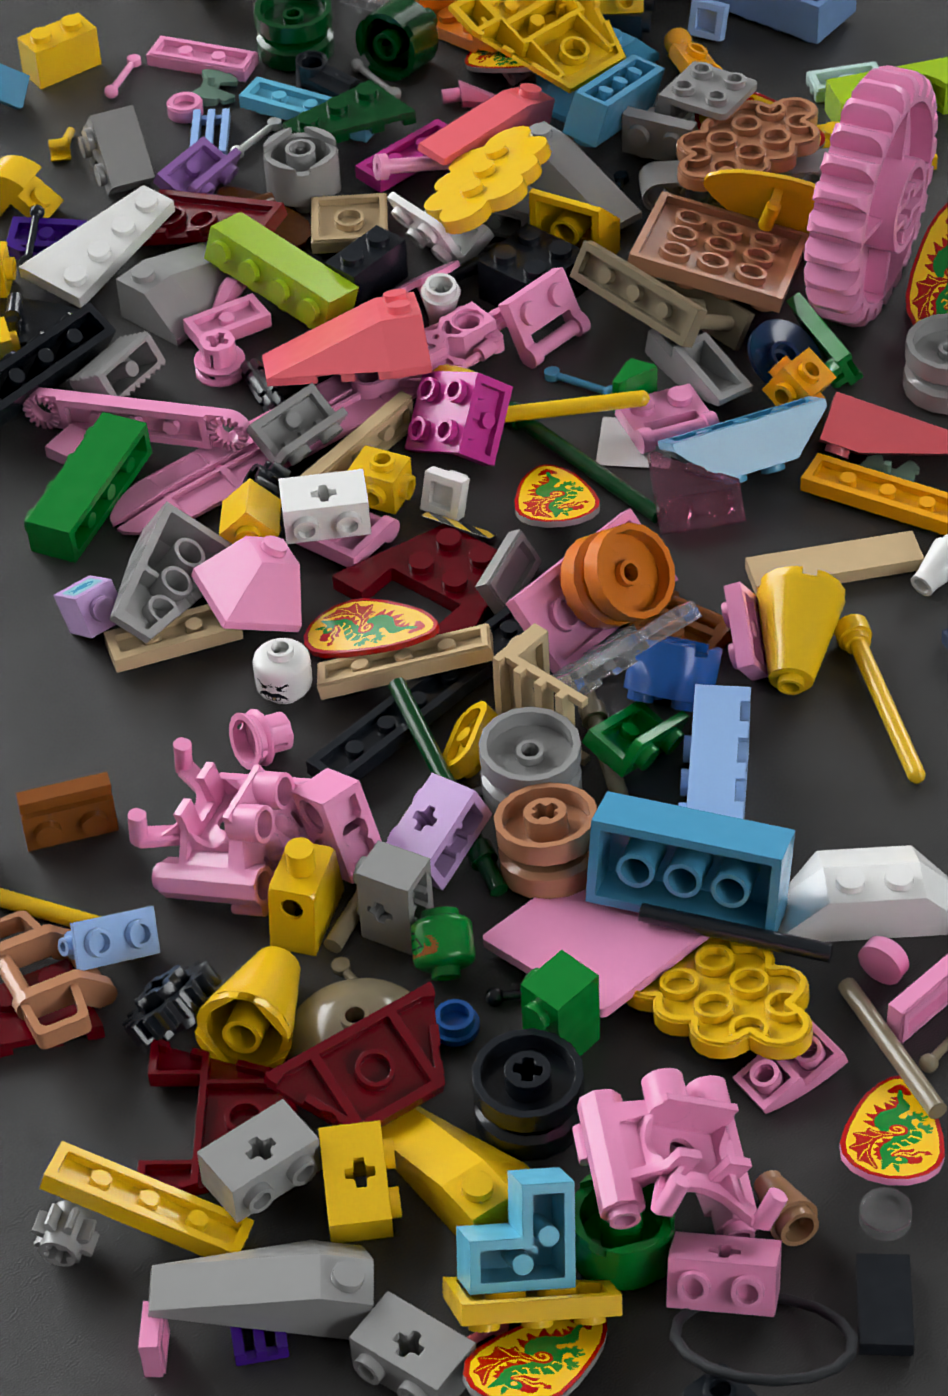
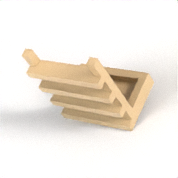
M534 623L522 634L513 637L507 646L492 658L495 712L498 715L511 709L531 706L554 711L555 692V712L567 717L575 726V705L583 709L588 705V697L550 675L549 639L546 629ZM582 750L580 764L585 766L590 762V755Z

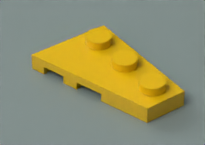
M443 1277V1299L461 1326H468V1330L473 1332H494L500 1329V1324L521 1323L522 1327L529 1329H544L553 1326L554 1320L574 1319V1322L579 1325L592 1326L605 1323L606 1317L622 1316V1294L609 1280H576V1288L470 1295L465 1288H462L457 1277Z

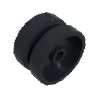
M535 1028L511 1030L491 1039L478 1052L472 1066L475 1123L480 1137L484 1142L520 1161L545 1160L564 1152L575 1141L572 1130L573 1126L580 1124L577 1105L579 1098L584 1096V1073L581 1057L573 1045L555 1033Z

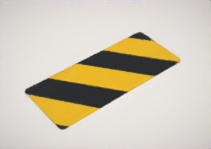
M429 511L421 515L489 539L497 535Z

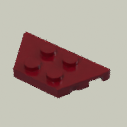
M429 981L265 1073L264 1082L270 1089L332 1126L380 1120L381 1127L444 1091L445 1077L439 1049L441 1042L439 1025L436 1023L434 986Z

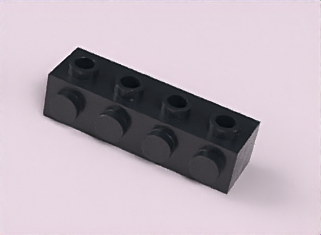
M90 302L74 313L72 311L66 313L57 321L55 326L46 332H38L24 347L18 351L13 350L0 360V427L23 411L25 400L37 388H57L77 374L109 346L116 329Z

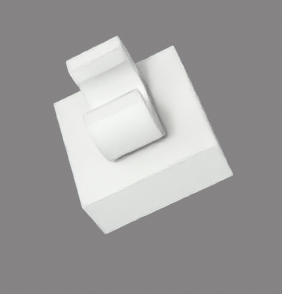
M435 466L427 469L424 475L420 509L456 521L462 519L465 516L470 478L466 474L454 470L447 471Z

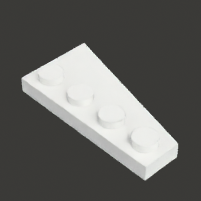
M143 185L20 265V276L81 308L175 212L174 200Z

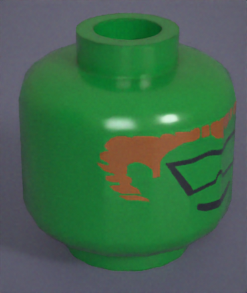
M443 906L423 910L421 918L411 925L410 933L414 966L422 972L431 973L433 981L458 979L461 977L460 970L474 963L475 945L472 922L468 917L459 914L458 908Z

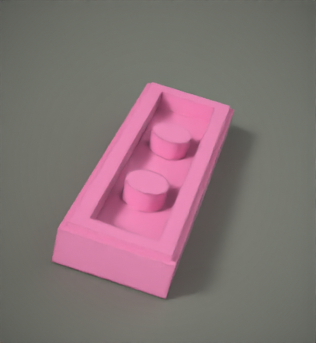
M160 36L146 54L148 66L202 75L204 69L219 70L231 73L240 82H246L259 64L258 52L167 36Z

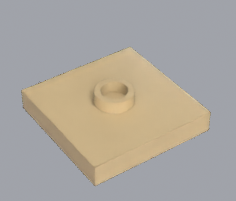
M387 193L311 197L312 254L339 253L376 225L388 230Z

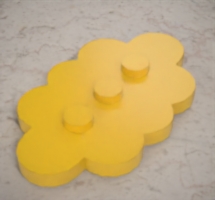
M517 126L496 134L488 140L484 147L473 149L460 155L450 164V173L444 175L435 183L436 193L430 196L424 203L426 213L442 223L446 233L462 234L478 228L487 221L492 213L515 206L526 197L528 192L527 186L538 180L543 171L541 165L551 156L552 151L547 139L542 136H533L529 127Z
M712 937L668 971L664 972L642 991L636 990L633 998L626 1002L630 1007L639 1011L653 1012L655 1025L661 1032L671 1036H689L692 1047L699 1054L708 1058H735L751 1050L767 1059H793L804 1054L811 1046L813 1039V1024L810 1016L804 1011L810 999L807 977L799 970L790 966L775 965V958L771 950Z

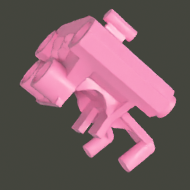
M183 737L177 738L173 742L175 771L196 793V803L194 805L191 799L183 798L173 814L176 823L173 825L147 826L146 811L139 808L131 809L127 814L130 842L140 849L180 846L179 857H167L157 863L152 871L153 887L164 897L232 904L231 911L233 914L266 917L269 913V884L285 850V845L294 838L303 837L309 839L291 791L310 780V778H295L287 772L265 771L261 765H254L249 774L219 773L214 762H206L201 770L193 762L191 741ZM222 822L225 824V830L220 829Z
M661 1068L643 1077L641 1085L645 1100L623 1102L621 1094L612 1089L593 1090L579 1098L577 1110L580 1124L572 1128L579 1164L590 1166L600 1218L609 1222L610 1227L614 1229H628L641 1221L640 1213L646 1206L642 1188L651 1183H654L650 1210L656 1215L673 1217L687 1192H694L704 1216L712 1218L716 1235L754 1238L757 1229L770 1231L788 1201L787 1196L782 1190L770 1188L758 1209L756 1208L747 1172L752 1168L750 1158H746L743 1155L734 1115L739 1111L738 1105L731 1103L726 1081L720 1076L709 1075L699 1077L689 1082L685 1087L681 1071L674 1068Z

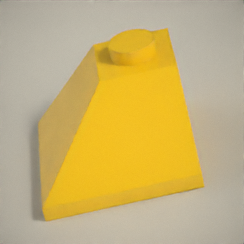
M534 188L529 191V218L531 225L580 248L584 240L598 243L614 254L619 252L620 218L601 207Z

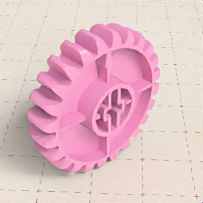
M890 65L870 70L852 91L851 97L846 101L841 111L840 123L835 124L830 136V148L824 154L820 166L822 174L820 181L816 182L812 200L815 203L813 210L809 214L807 231H810L805 243L804 259L807 261L804 268V281L808 302L816 313L827 321L850 327H863L871 320H874L881 313L883 304H886L891 297L893 287L896 288L900 282L902 269L907 267L912 254L911 246L919 233L921 213L925 211L928 199L926 194L927 188L932 181L934 166L931 165L937 148V138L934 136L938 129L937 102L932 84L929 79L917 71Z

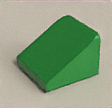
M630 358L612 381L613 393L644 390L648 394L657 392V366Z

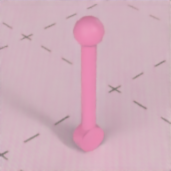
M131 54L127 57V65L113 84L105 87L104 93L107 98L114 99L117 97L118 88L131 70L142 64L140 55Z

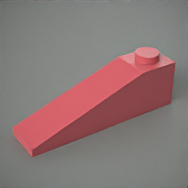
M522 83L519 87L503 90L420 142L417 150L443 166L451 164L460 155L470 150L484 147L490 138L506 129L517 126L530 128L531 125L542 121L550 124L555 99L542 92L539 86L531 83Z
M836 392L832 399L819 438V442L826 444L825 452L848 459L850 452L856 455L948 456L947 429L840 392Z

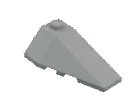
M545 121L530 126L533 136H542L547 139L552 153L550 158L541 165L543 170L541 176L527 187L601 207L620 218V229L642 218V211L568 135Z
M207 242L145 259L116 279L121 317L179 346L189 338L184 332L183 319L211 309L219 285L226 277H233L223 273L218 267L204 259Z
M166 502L144 527L130 555L109 620L143 642L148 643L203 596L191 577L193 568L226 549L232 543L169 502Z
M306 1240L152 1265L150 1272L148 1317L349 1340V1336L374 1306V1260L364 1246Z

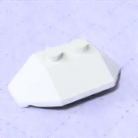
M912 845L816 851L789 883L787 909L778 932L823 942L868 940L874 936L902 938L948 935V876Z

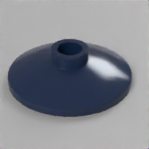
M771 319L764 321L753 330L749 337V360L756 374L766 384L773 378L769 371L785 356L793 360L810 347L821 359L818 347L811 336L800 326L787 320Z

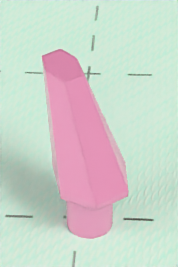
M461 80L458 81V87L441 90L443 104L461 102L462 108H475L495 96L493 93Z
M226 277L219 285L212 308L240 298L247 286L235 278Z

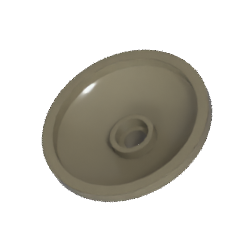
M376 978L346 979L321 988L308 997L296 1010L292 1047L287 1056V1061L354 1024L350 1022L367 1017L410 993V991L393 982Z

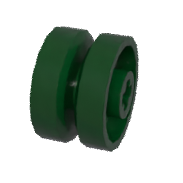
M257 0L254 5L255 28L257 29V50L262 62L274 69L296 71V56L307 50L323 52L329 60L334 54L335 49L331 1Z

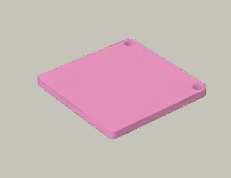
M585 889L569 897L553 899L534 897L483 935V946L527 974L534 968L543 966L560 950L565 951L599 975L600 1017L604 1018L633 998L636 990L642 991L710 937L639 922V913L586 902Z

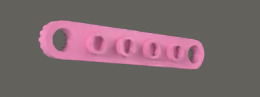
M42 387L37 388L31 393L23 404L26 418L30 417L29 421L31 423L34 421L36 422L35 426L39 427L42 425L43 429L48 427L49 429L61 428L64 430L69 424H73L87 430L90 426L94 425L102 412L147 423L150 442L205 449L219 447L221 449L226 448V451H231V449L238 451V449L240 450L244 447L250 437L246 430L250 425L249 421L241 413L232 409ZM42 402L43 406L47 404L48 409L52 408L51 413L42 410L38 404L41 405ZM229 424V428L233 426V430H237V435L228 433L222 425L227 426Z

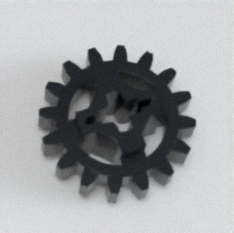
M204 959L202 962L200 960L195 961L190 967L186 965L182 968L180 964L176 965L161 976H156L144 986L145 989L142 994L134 1000L137 1008L127 1014L128 1019L122 1023L123 1029L138 1047L142 1044L147 1046L154 1039L158 1041L163 1038V1040L168 1041L182 1030H188L197 1022L198 1011L207 1001V997L218 990L217 986L222 982L219 974L207 959Z

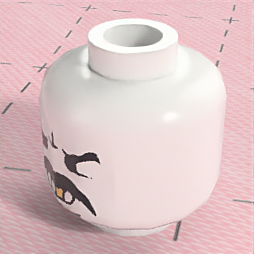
M276 638L262 644L255 651L252 661L257 691L264 699L277 704H290L302 698L310 690L313 680L311 659L308 649L302 643L290 638Z

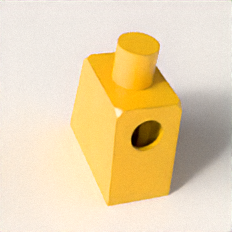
M303 837L291 839L285 845V850L268 889L270 946L311 956L317 955L344 891L336 850L333 848L313 844L309 839ZM297 909L303 910V914L296 916L295 912Z

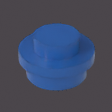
M459 999L444 1001L436 1008V1023L439 1025L441 1044L453 1047L462 1046L476 1038L480 1030V1020L477 1012L469 1003Z

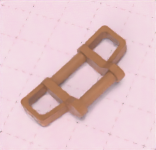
M22 910L0 918V939L17 932H24L0 942V976L13 997L12 1006L18 1017L25 1021L38 1047L46 1050L90 1032L92 1024L87 1006L100 1009L110 1005L116 1000L118 993L111 979L103 976L98 968L84 971L76 969L75 960L70 959L68 956L63 957L60 954L58 940L64 937L67 931H71L70 929L51 924L41 926L27 911ZM50 956L60 961L68 958L75 968L30 987L19 970ZM75 1004L77 1009L75 1015L51 1025H41L37 1019Z

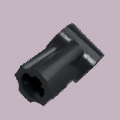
M307 50L296 56V87L336 97L363 83L329 66L328 58L323 52Z

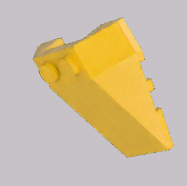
M457 0L450 4L448 8L450 13L472 36L569 94L626 59V55L609 20L605 21L599 8V0Z

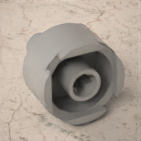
M304 126V132L292 133V128H287L274 133L265 141L263 161L267 192H272L275 201L283 202L286 206L295 207V210L299 213H310L311 197L335 196L341 191L338 148L334 136L328 131L317 127Z

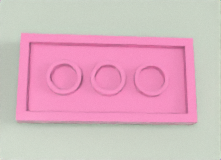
M629 508L621 512L597 532L628 522L641 523L632 509ZM564 558L505 603L524 631L534 623L548 631L550 670L554 676L564 673L621 627L618 626L611 629L593 628L577 618L567 605L561 588V564Z

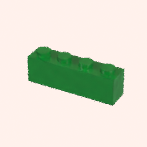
M102 412L94 425L86 430L83 440L74 453L68 455L63 468L56 478L47 484L45 492L38 503L27 512L24 520V529L28 535L31 551L73 563L78 561L112 512L119 498L126 492L151 456L152 449L147 423Z

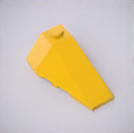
M419 1106L381 1127L382 1138L393 1137L396 1161L395 1170L455 1236L456 1226L508 1223V1170L530 1169L527 1164Z

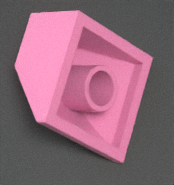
M271 535L265 537L245 536L193 568L191 577L223 629L300 631L302 626L300 564L283 538Z

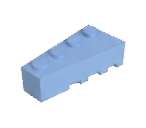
M695 684L692 735H684L683 763L690 764L689 769H681L680 796H687V803L679 802L678 806L740 819L745 818L751 687Z

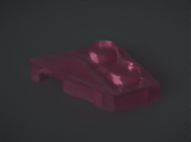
M650 452L647 455L660 535L734 525L746 521L738 478L723 473L716 474L707 471L704 467L689 462L685 464L666 458L658 452Z

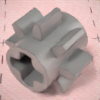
M62 1200L56 1204L53 1203L49 1212L39 1210L31 1233L37 1236L34 1245L39 1247L38 1252L40 1256L47 1262L62 1267L79 1263L82 1254L91 1257L100 1234L94 1231L97 1221L92 1219L91 1211L68 1200Z

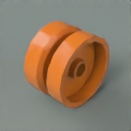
M628 522L579 538L567 549L561 564V588L566 603L578 619L593 628L611 629L657 615L670 602L675 587V566L668 547L657 533L642 524Z

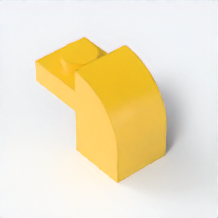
M8 155L0 158V216L11 204L25 217H31L30 208L38 204L45 211L42 218H50L64 199L36 176L42 168L36 162L18 155Z

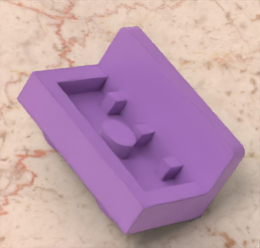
M203 136L156 174L153 183L160 189L214 194L219 184L227 185L237 175L239 168L236 165L242 152L234 148L225 155Z

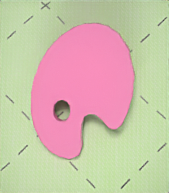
M458 260L451 261L417 276L394 289H405L409 292L417 287L423 301L421 288L429 276L436 273L448 274L461 265Z

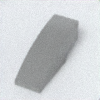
M654 329L648 331L645 353L679 386L690 383L701 400L720 406L752 391L753 385L707 332L697 335L691 348L678 345Z

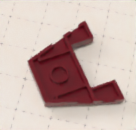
M442 524L337 572L332 576L333 589L351 599L371 598L390 581H395L452 612L439 623L440 631L437 635L484 624V616L489 606L475 586L497 552V549L453 526Z
M154 1039L151 1042L148 1067L150 1087L199 1086L193 1157L191 1160H138L137 1172L195 1196L209 1193L210 1191L204 1186L201 1179L197 1156L199 1150L282 1099L297 1115L298 1105L267 1087L264 1082V1076L266 1072L273 1069L271 1067L240 1059L237 1060L236 1064L211 1058L209 1051L192 1048L189 1053L171 1048L170 1041L162 1039L157 1041Z

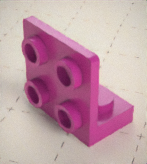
M432 371V373L422 374L412 419L408 427L405 449L411 452L453 454L482 466L494 467L513 387L478 372Z

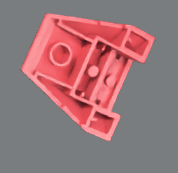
M405 289L388 290L383 293V297L373 298L262 355L267 387L317 384L318 377L328 375H341V382H354L356 380L355 374L378 372L379 380L432 373L422 313L414 292L407 293Z

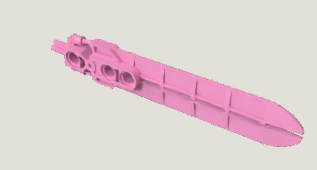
M470 302L440 317L438 323L424 328L432 371L439 365L444 364L469 368L480 361H485L493 354L503 352L505 349L504 339L500 330L506 328L507 325L500 308L497 307L487 313L474 302ZM378 372L355 374L356 380L354 382H341V375H334L315 385L335 412L344 407L348 415L340 424L343 431L325 445L320 440L310 446L312 452L308 456L350 434L400 391L411 395L412 399L416 398L422 375L379 380ZM267 411V412L263 413L262 415H260V416H258V417H256V418L250 420L249 423H250V424L253 423L254 421H256L257 419H259L260 417H262L263 415H265V414L268 413L269 411ZM232 430V431H230V432H228V433L233 434V435H237V434H236L237 430H236V431ZM249 437L244 447L240 450L238 449V451H233V449L226 451V448L221 449L219 447H212V449L199 448L148 475L130 487L115 504L109 518L113 527L124 523L117 528V531L123 535H140L144 527L166 502H169L195 519L221 505L224 499L242 485L247 472L253 465L258 463L264 466L268 459L251 437ZM288 461L287 463H285V464L282 465V466L288 468V467H290V466H292V465H291L290 462Z

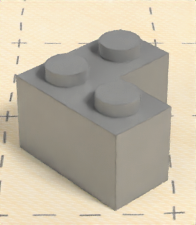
M133 105L89 116L81 131L82 136L78 137L82 156L84 159L89 158L91 166L94 167L98 185L100 187L105 186L107 195L149 185L155 178Z

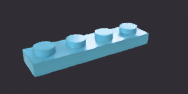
M257 76L239 94L240 108L255 111L258 114L289 120L301 112L308 111L326 102L332 97ZM362 130L351 133L350 139L366 143L374 134H371L369 130Z

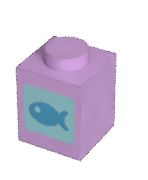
M89 575L53 595L70 634L93 638L117 625L109 620L118 595L112 579Z

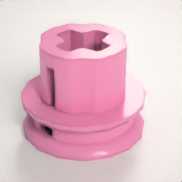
M214 329L201 335L199 339L200 350L194 357L196 378L204 385L220 388L239 382L243 378L240 366L245 361L244 351L236 346L235 337L226 329Z
M250 709L245 714L236 713L231 717L229 724L231 747L239 763L247 770H252L254 765L268 766L273 762L275 753L291 749L293 746L294 734L291 723L283 712L264 716L258 709Z

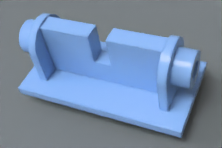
M154 906L70 923L71 931H67L64 937L58 940L60 954L63 957L68 956L70 959L75 960L76 969L83 971L161 953Z

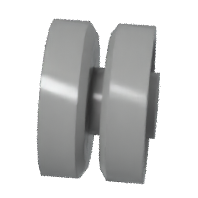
M948 313L932 315L919 320L909 329L905 347L906 363L903 374V388L906 396L916 406L933 413L948 415Z
M532 706L511 709L494 717L483 729L479 740L481 788L483 800L494 814L499 803L507 796L529 785L551 782L570 784L582 789V771L580 767L582 760L581 741L578 729L567 717L551 709Z

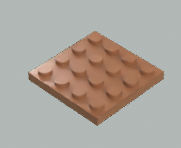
M662 191L629 253L627 262L653 278L659 277L672 281L680 288H696L712 293L713 296L721 300H736L750 304L752 308L758 311H774L779 313L804 254L805 243L809 238V233L774 224L773 229L766 232L758 227L760 219Z

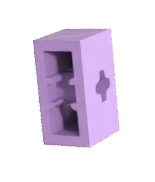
M431 773L423 787L416 792L412 804L398 825L391 830L386 843L430 858L432 886L443 891L492 816V812L476 790Z

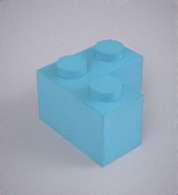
M560 1167L508 1170V1223L456 1226L457 1279L470 1295L576 1288L575 1181Z

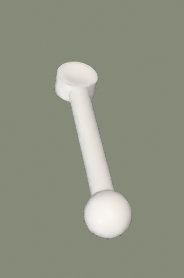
M276 117L269 118L264 128L240 146H232L230 152L237 148L242 152L239 158L241 159L244 156V151L268 133L280 130L282 128V120Z

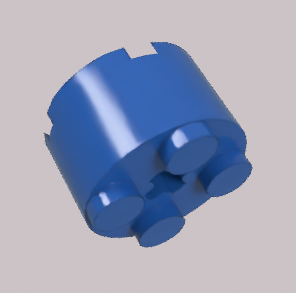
M634 632L623 686L628 689L627 698L644 703H653L654 700H662V698L672 700L671 708L693 712L695 684L716 685L723 649L719 647L709 649V644L666 635H660L659 640L647 638L648 633Z

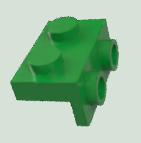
M636 701L590 728L582 743L601 762L607 764L622 778L637 768L642 771L647 769L658 755L663 752L666 755L671 754L683 741L685 734L682 732V729L690 716L684 711H680L664 721L643 702Z

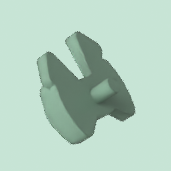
M204 69L202 71L203 81L201 87L193 91V93L202 98L203 106H216L219 102L222 105L234 103L235 95L220 90L219 87L237 86L238 79L231 73Z
M882 455L868 456L860 464V466L915 482V475H919L920 470L912 460L907 461L897 469L891 468L892 462L883 461Z

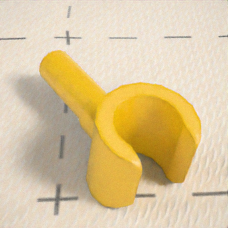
M68 127L62 138L48 140L51 162L71 160L70 144L75 134L73 127Z

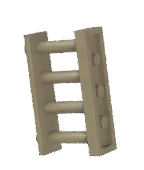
M584 240L569 276L682 347L692 348L699 330H702L733 350L739 351L755 315L732 300H721L713 296L712 293L696 288L683 289L672 281L659 277L653 278L594 241Z

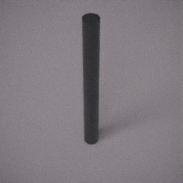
M642 903L638 916L639 922L830 963L834 947L832 943Z

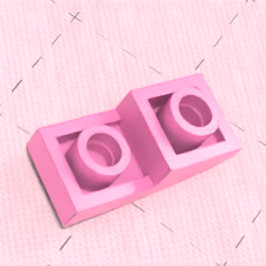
M813 1021L812 1043L804 1054L787 1060H772L758 1055L732 1077L735 1083L765 1114L775 1111L805 1095L849 1062L845 1053Z

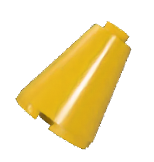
M803 566L776 568L766 573L761 578V583L756 593L769 682L781 693L787 695L800 694L813 686L845 605V589L838 579L821 570H817V576L803 574Z
M264 947L215 991L200 1007L196 1017L197 1028L195 1030V1037L200 1048L209 1051L211 1058L236 1064L238 1059L271 1068L284 1063L292 1047L301 969L296 957L280 947Z

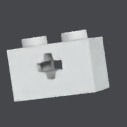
M363 469L278 479L287 544L371 534L369 502Z

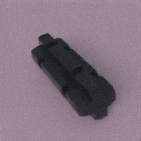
M252 358L249 362H242L240 366L242 369L241 376L248 384L258 403L263 406L264 412L275 408L285 401L282 394L278 392L277 386L267 387L264 366L260 360Z

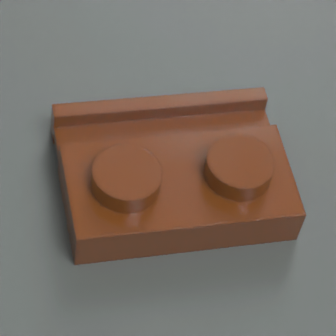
M108 772L15 793L28 852L118 831L117 815Z

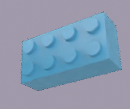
M607 791L591 820L585 901L639 913L642 903H648L778 932L787 909L795 830Z

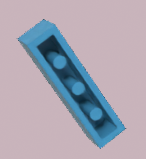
M634 54L630 55L575 91L562 133L573 137V140L579 145L596 148L622 129V114L628 106L646 111L653 107L665 68Z

